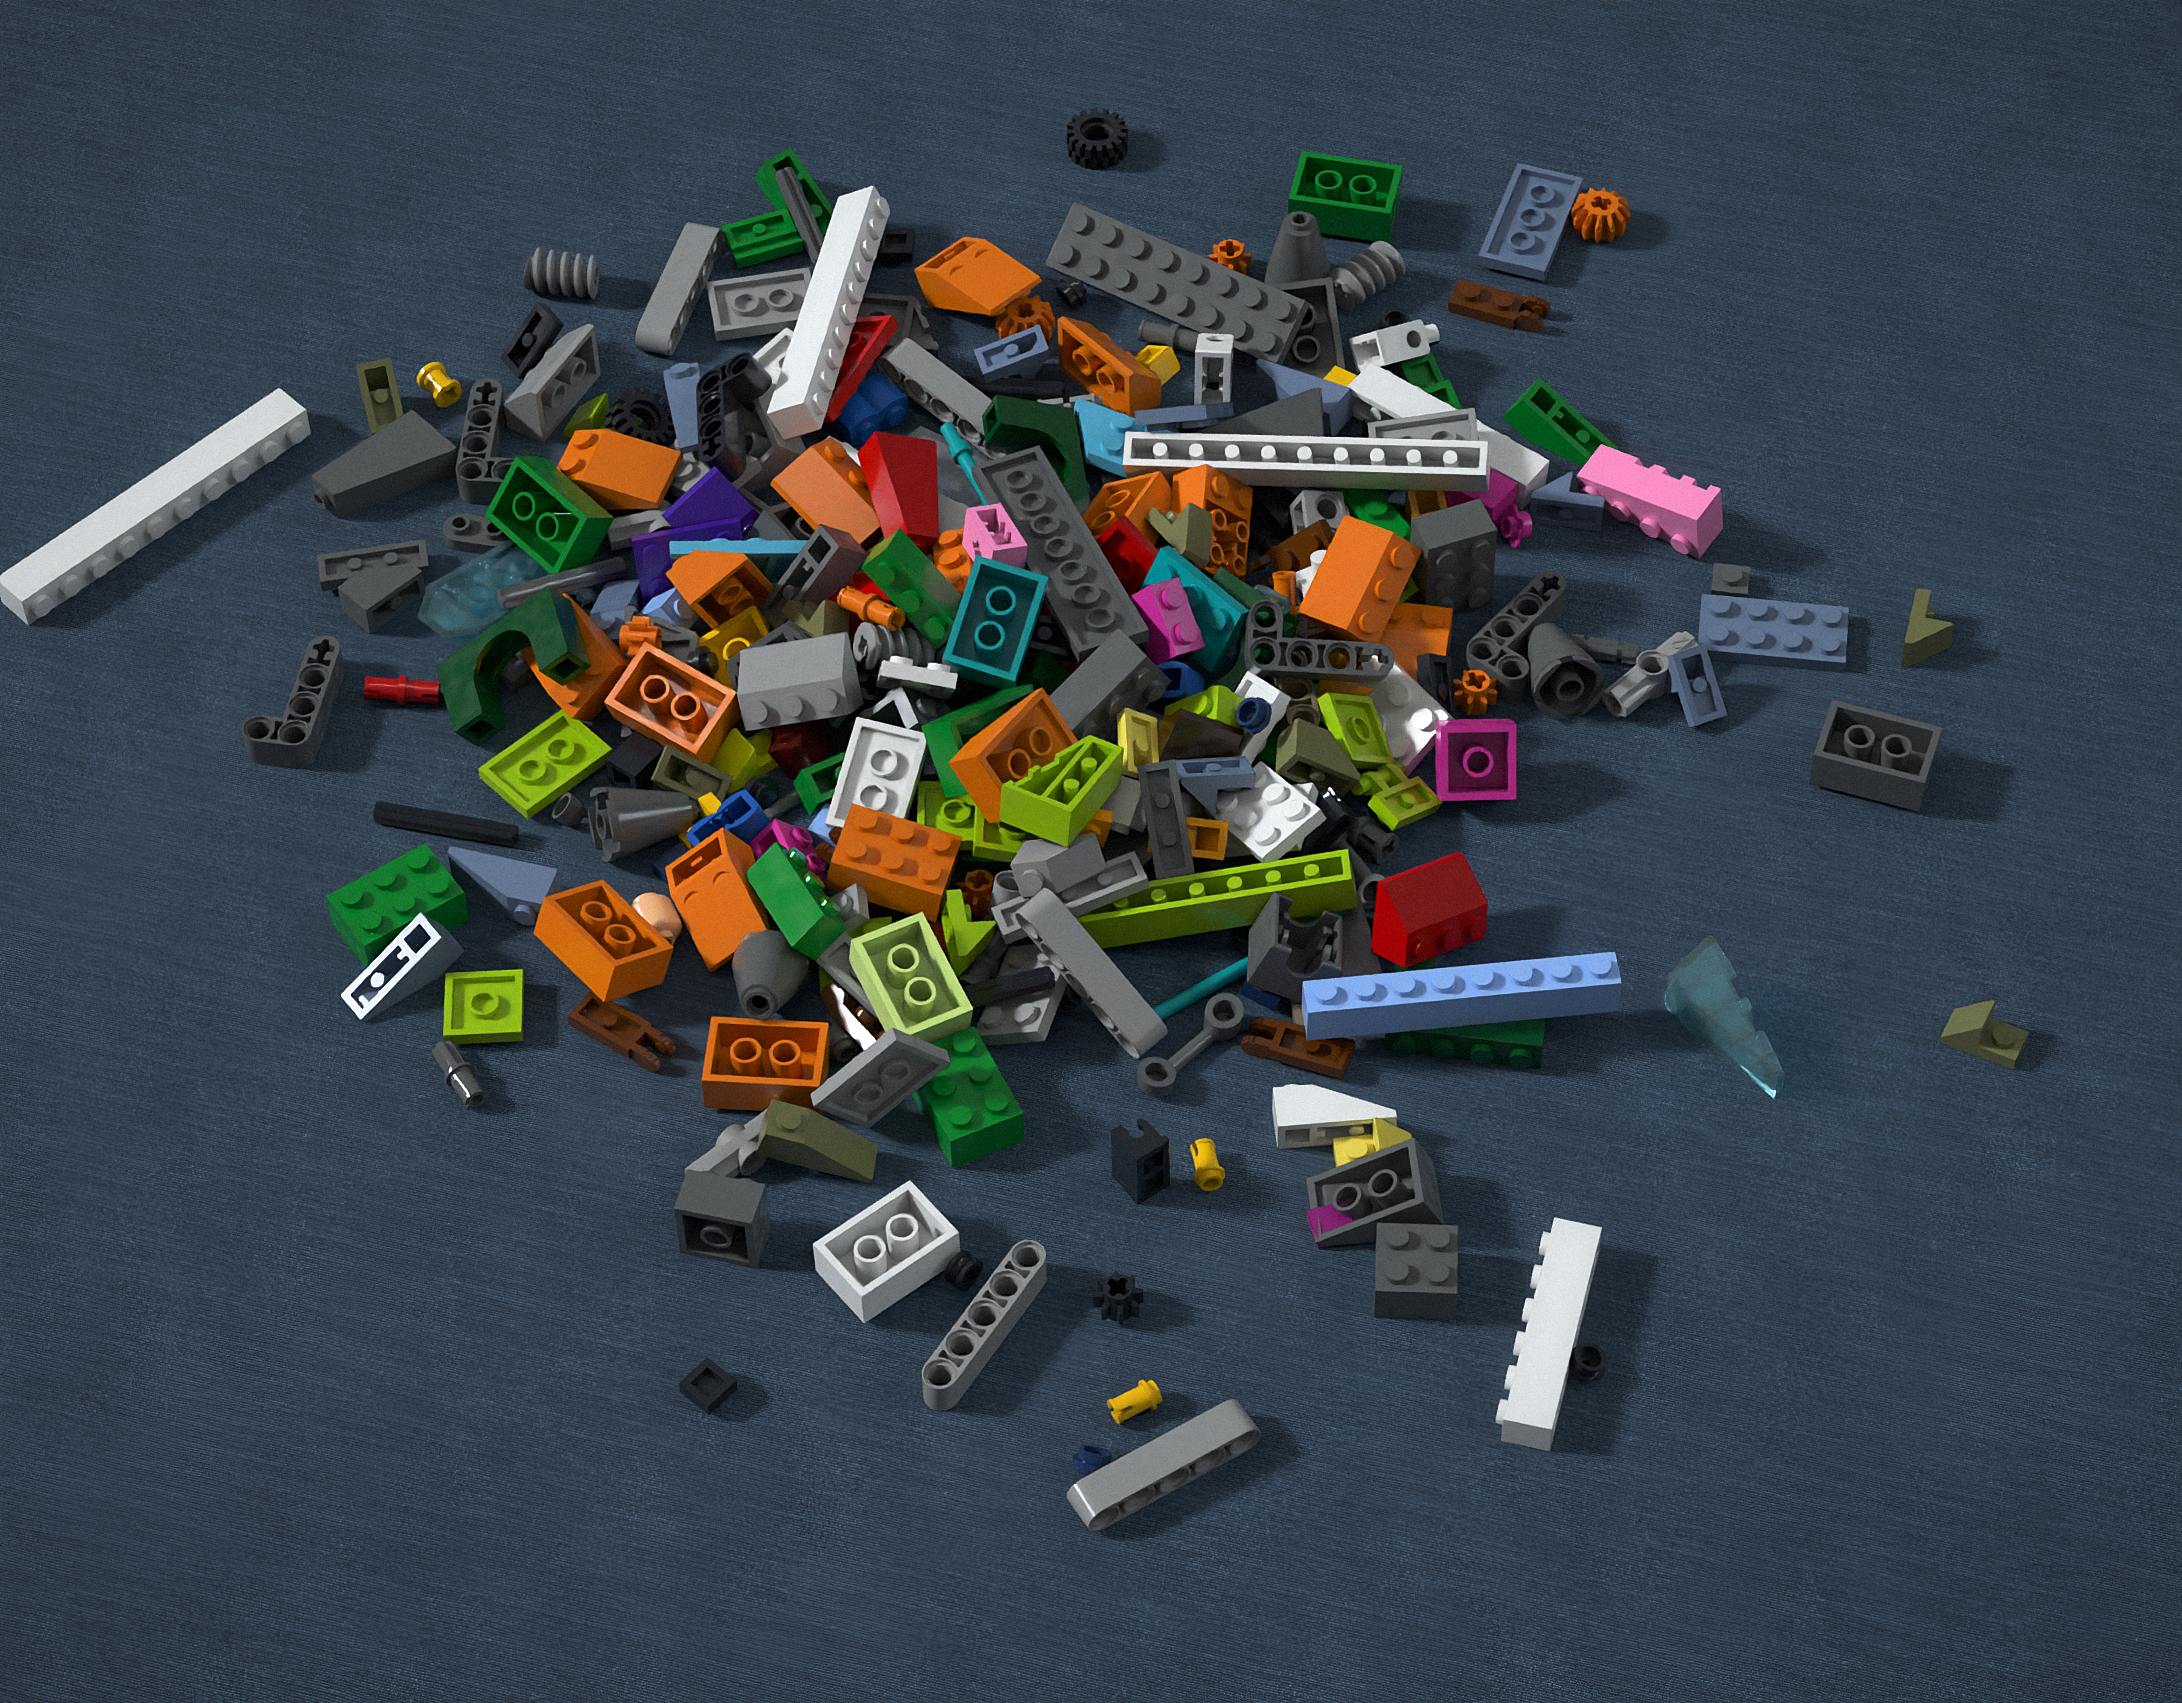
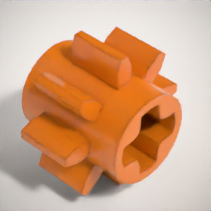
M1228 239L1220 242L1218 245L1214 244L1213 254L1208 255V259L1247 276V268L1251 267L1252 255L1248 252L1245 253L1244 243L1241 244L1236 240Z
M633 616L632 622H629V625H622L620 629V651L631 656V661L644 642L660 650L662 648L661 627L654 626V623H651V617Z
M1464 670L1462 681L1458 679L1453 680L1456 706H1460L1466 712V715L1486 714L1487 704L1496 705L1498 694L1495 690L1496 679L1489 678L1483 670Z
M986 869L967 872L965 882H957L956 884L957 889L962 891L964 904H969L971 913L975 917L977 915L985 916L988 912L995 877L993 878L992 874Z

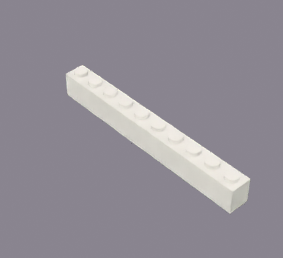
M874 185L839 196L767 411V415L784 440L819 430L822 427L839 370L842 366V359L849 344L850 334L853 330L890 214L886 199L879 195Z
M280 388L276 389L0 575V597L2 603L27 625L45 616L50 610L76 595L81 589L99 577L104 576L109 570L127 558L132 557L137 551L155 539L160 538L165 532L183 520L188 519L193 513L211 501L216 500L221 494L239 482L244 481L249 475L304 440L305 437L311 434L306 409Z
M1126 431L1123 468L1127 479L1161 471L1168 483H1173L1175 471L1208 464L1245 485L1489 492L1491 455L1488 441Z

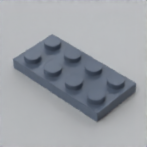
M1517 163L1478 255V266L1544 281L1570 220L1572 207H1574V203L1583 188V178Z
M1233 401L1134 411L1136 426L1146 425L1147 432L1211 426L1224 422V417L1234 416Z
M1702 594L1697 644L1698 646L1705 644L1710 660L1844 672L1849 607Z

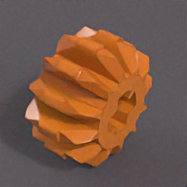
M1605 187L1601 191L1589 188L1587 194L1580 193L1571 211L1575 233L1582 234L1584 241L1591 238L1595 239L1597 244L1600 240L1612 243L1615 237H1623V233L1630 222L1627 198L1620 197L1618 190L1606 192Z
M1039 295L1033 298L1026 296L1012 301L1005 306L1006 310L995 318L996 329L1000 339L1040 325L1046 342H1050L1053 328L1055 327V317L1049 302H1042Z

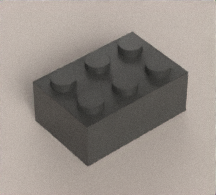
M1480 499L1411 518L1410 543L1422 550L1411 573V577L1419 589L1411 596L1414 604L1453 608L1454 614L1492 603L1497 528Z
M1118 627L1049 698L1078 741L1088 735H1092L1112 743L1118 736L1117 714L1125 707L1141 713L1151 702L1158 700L1164 694L1166 687L1172 681Z
M1832 699L1813 755L1809 783L1920 812L1938 756L1943 727Z

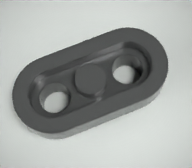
M457 514L449 517L442 527L446 545L454 550L495 556L507 553L514 545V542L486 517Z

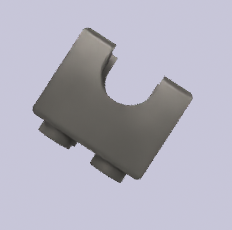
M1273 892L1249 928L1247 984L1254 986L1260 991H1269L1286 997L1296 1004H1301L1303 981L1339 978L1342 973L1343 917L1324 911L1314 922H1296L1287 913L1294 899Z

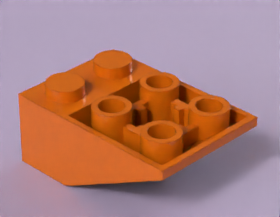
M972 237L961 238L914 269L929 307L943 308L945 311H964L967 314H985L988 317L1001 314L1006 310L1005 306L1014 300L1028 296L1031 293L1030 289L1042 282L1040 276L986 239Z
M1208 464L1174 472L1170 506L1172 510L1180 514L1188 503H1193L1212 514L1209 563L1205 568L1191 561L1192 564L1212 577L1221 566L1245 583L1253 489Z
M723 827L665 867L670 895L708 970L711 972L734 957L736 948L746 934L770 930L765 905L744 874L755 863L753 849Z

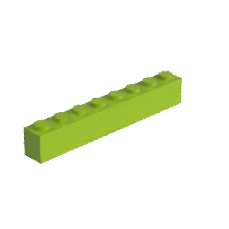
M1344 849L1149 881L1150 888L1075 918L1100 948L1103 949L1252 925L1273 892L1294 899V902L1287 911L1290 918L1321 914L1324 911L1334 912L1358 908L1349 851Z

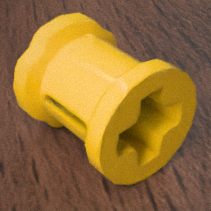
M438 361L431 362L425 365L418 373V385L433 395L437 406L446 408L460 398L462 394L461 384L446 374V369L442 363Z

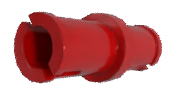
M400 675L399 679L366 676L364 699L397 701L398 705H406L407 702L435 703L439 705L441 690L439 688H441L440 681L409 680L408 676Z

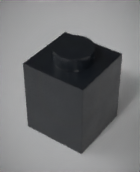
M635 731L606 759L610 783L618 788L649 790L655 784L651 778L664 750L662 745L655 739H648Z

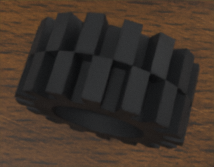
M1091 108L1090 114L1086 110L1080 111V117L1075 114L1072 117V122H1068L1066 129L1067 152L1075 164L1080 162V167L1085 169L1089 164L1091 165V170H1097V166L1102 165L1103 170L1109 169V163L1116 166L1119 164V159L1123 160L1126 157L1125 153L1128 151L1127 125H1125V120L1123 117L1119 118L1118 113L1113 112L1109 115V109L1103 108L1102 113H1097V108ZM1093 137H1103V138H1106L1105 140H1102V141H1091V140H1088L1089 138H1093Z
M634 387L632 391L630 389L626 390L609 407L605 415L608 418L605 421V427L611 428V431L661 446L671 437L674 424L671 422V412L665 411L669 407L667 402L665 401L663 404H660L658 400L661 396L656 393L651 397V390L645 388L641 392L640 387ZM631 414L640 417L646 423L649 431L640 428L633 421Z

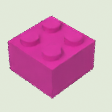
M1511 719L1435 720L1436 795L1440 801L1516 800V723Z

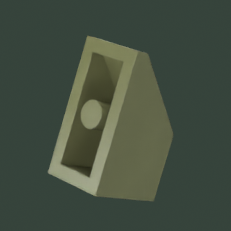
M1297 718L1277 737L1275 773L1301 784L1314 783L1320 792L1325 788L1332 787L1341 797L1360 782V773L1330 731Z

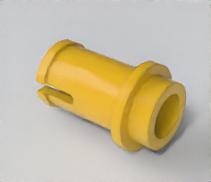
M1208 1138L1196 1140L1195 1144L1190 1145V1152L1196 1169L1194 1173L1195 1183L1204 1191H1213L1222 1186L1225 1171L1223 1167L1219 1166L1214 1141Z
M1140 1380L1137 1387L1107 1400V1405L1109 1409L1113 1408V1411L1110 1413L1116 1423L1121 1424L1123 1421L1149 1408L1152 1411L1156 1410L1157 1404L1163 1400L1153 1380L1147 1382Z

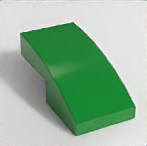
M1432 352L1400 363L1398 371L1404 381L1419 387L1424 392L1450 404L1457 410L1462 409L1450 380L1444 381Z

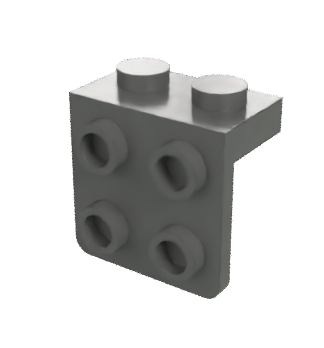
M902 685L890 690L883 700L875 706L863 710L858 717L923 732L922 725L953 711L947 706L945 700ZM855 720L849 725L851 732L853 731Z

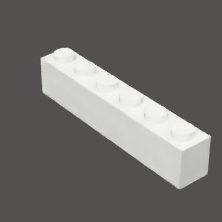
M1372 362L1347 386L1351 388L1353 416L1361 421L1369 419L1377 422L1457 410L1450 404L1433 397L1419 387L1404 381ZM1477 420L1479 441H1488L1491 455L1490 468L1518 483L1516 506L1523 510L1531 501L1532 492L1546 484L1549 460Z
M1554 1217L1551 1233L1543 1231L1539 1247V1255L1544 1256L1542 1266L1536 1264L1534 1266L1530 1288L1536 1289L1534 1299L1526 1298L1522 1314V1322H1527L1526 1331L1517 1332L1513 1355L1519 1356L1517 1366L1509 1365L1504 1389L1510 1390L1508 1400L1500 1399L1497 1410L1496 1423L1502 1424L1501 1441L1550 1451L1570 1371V1357L1572 1349L1576 1347L1600 1250L1602 1227Z

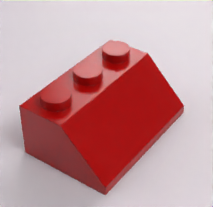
M1457 852L1378 881L1371 944L1372 952L1406 968L1485 938L1488 901L1464 854Z

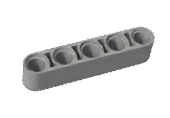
M690 222L686 223L638 324L635 336L636 349L668 356L674 354L721 252L723 244V230L721 228Z
M905 337L878 358L877 366L879 371L883 372L902 392L943 423H953L959 435L992 460L1020 451L986 444L982 415L992 400L913 340Z
M1043 888L1015 912V918L1021 928L1132 1057L1136 1059L1141 1058L1167 1035L1168 1030L1160 1017L1052 891Z
M1023 1240L1012 1247L925 1363L922 1369L923 1399L931 1409L945 1411L958 1403L1047 1281L1046 1251L1040 1243L1033 1240ZM1025 1265H1033V1267H1023V1266H1025ZM1011 1294V1296H1008V1297H1004V1296H1001V1295ZM983 1323L991 1324L988 1326H980V1324ZM968 1353L966 1356H959L957 1354ZM937 1383H946V1385H943V1386H936V1385H934V1384H937Z
M1227 1400L1080 1479L1067 1492V1500L1089 1531H1100L1246 1452L1258 1442L1261 1432L1238 1400Z

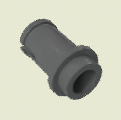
M832 1013L826 1014L827 1019L831 1023V1027H829L830 1056L839 1062L850 1061L858 1052V1043L834 1018ZM821 1017L817 1022H825V1021H824V1019Z

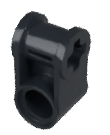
M1248 485L1253 489L1251 515L1275 535L1274 539L1282 540L1292 534L1293 527L1289 505L1297 496L1286 486Z

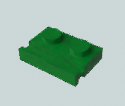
M787 208L721 226L723 239L732 258L735 259L738 269L803 251L802 239L798 236L797 229Z

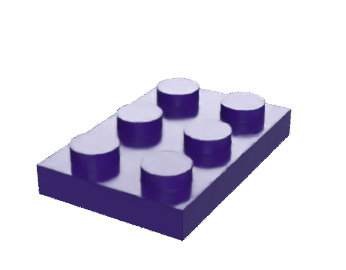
M739 517L631 536L643 608L652 598L675 588L665 574L677 560H672L670 557V541H711L716 538H725L729 541H744Z

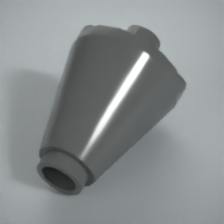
M774 930L750 932L742 938L734 953L732 970L740 1004L745 1014L755 1020H763L774 1015L794 998L806 984L810 968L808 957L792 948L782 932Z

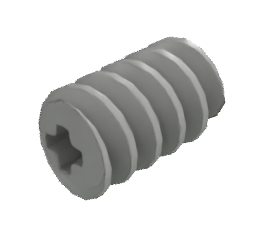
M1375 241L1369 248L1363 249L1359 254L1354 255L1349 261H1345L1339 268H1334L1329 273L1328 278L1332 277L1335 302L1346 311L1353 310L1355 304H1362L1365 301V297L1371 298L1375 294V290L1381 291L1385 288L1386 284H1392L1396 277H1402L1405 274L1406 266L1401 255L1393 246L1384 241Z
M537 247L533 257L530 256L525 264L524 288L529 291L535 285L538 292H544L549 288L552 294L559 293L562 288L564 295L571 296L575 291L579 298L586 297L589 292L590 298L594 300L599 287V266L597 265L595 255H591L588 263L584 264L581 253L576 255L574 262H570L568 251H564L561 259L557 260L554 249L549 251L547 258H543L542 249Z
M864 622L860 624L854 637V659L857 662L863 659L866 670L874 669L876 663L879 670L882 661H889L891 656L912 659V666L923 668L928 667V663H933L935 660L936 649L919 630L915 631L909 627L902 629L896 627V631H891L880 624L874 626L870 622Z

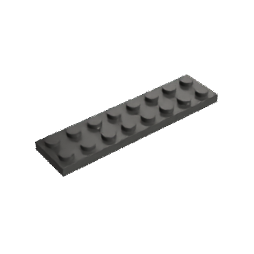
M1073 202L1045 263L1046 266L1072 278L1076 277L1079 281L1196 332L1231 334L1234 336L1235 349L1281 366L1310 305L1305 300L1076 202Z
M1039 445L971 466L972 477L988 505L1001 503L1028 545L1025 569L1048 577L1047 590L1043 601L1079 663L1084 662L1118 627L1135 645L1150 641L1149 629Z

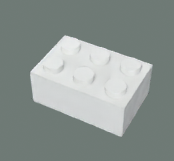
M909 1180L813 1243L815 1269L859 1319L866 1323L944 1271L951 1259L960 1252L959 1232Z

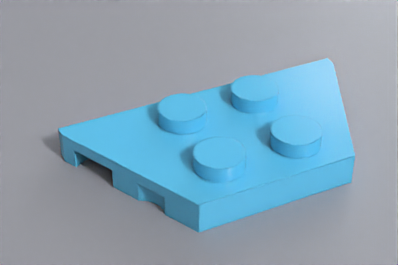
M1077 398L1074 414L1078 416L1080 423L1079 438L1084 444L1085 463L1127 478L1123 468L1126 431L1147 432L1146 425L1136 426L1135 418ZM1168 430L1151 431V432L1174 433V432H1171V431H1168Z
M716 538L711 541H670L669 548L672 560L689 555L694 550L744 553L767 579H772L784 575L808 540L766 541L762 538H751L747 541H729L725 538Z

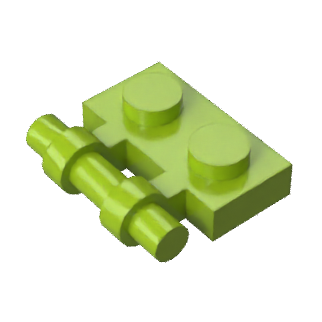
M1387 763L1380 766L1376 772L1368 771L1360 774V782L1351 789L1354 795L1372 796L1367 805L1377 814L1379 820L1392 831L1436 813L1443 803L1419 776L1409 779L1406 776V767L1402 763Z

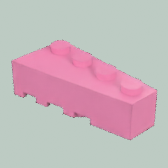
M1602 444L1577 474L1578 493L1605 497L1604 509L1610 511L1615 518L1623 522L1629 521L1640 527L1648 536L1652 538L1658 537L1670 543L1676 551L1682 554H1690L1700 559L1723 529L1721 488L1710 485L1707 490L1696 486L1697 481L1694 478L1683 475L1680 480L1675 479L1668 474L1664 467L1656 464L1650 468L1643 467L1639 458Z

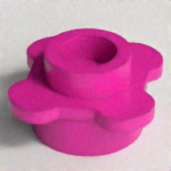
M1509 505L1508 514L1501 521L1502 534L1505 538H1509L1512 548H1519L1520 540H1528L1532 534L1530 515L1526 511L1518 512L1516 505Z

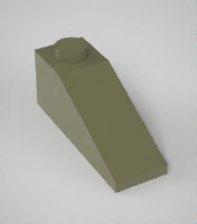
M772 1099L762 1119L755 1154L871 1183L879 1145L812 1109Z

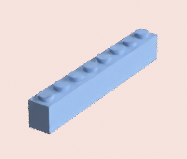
M1615 952L1303 981L1302 1013L1307 1041L1619 1011L1622 982Z

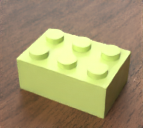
M923 912L851 940L849 962L885 1032L895 1028L931 1043L970 1028L973 1008Z

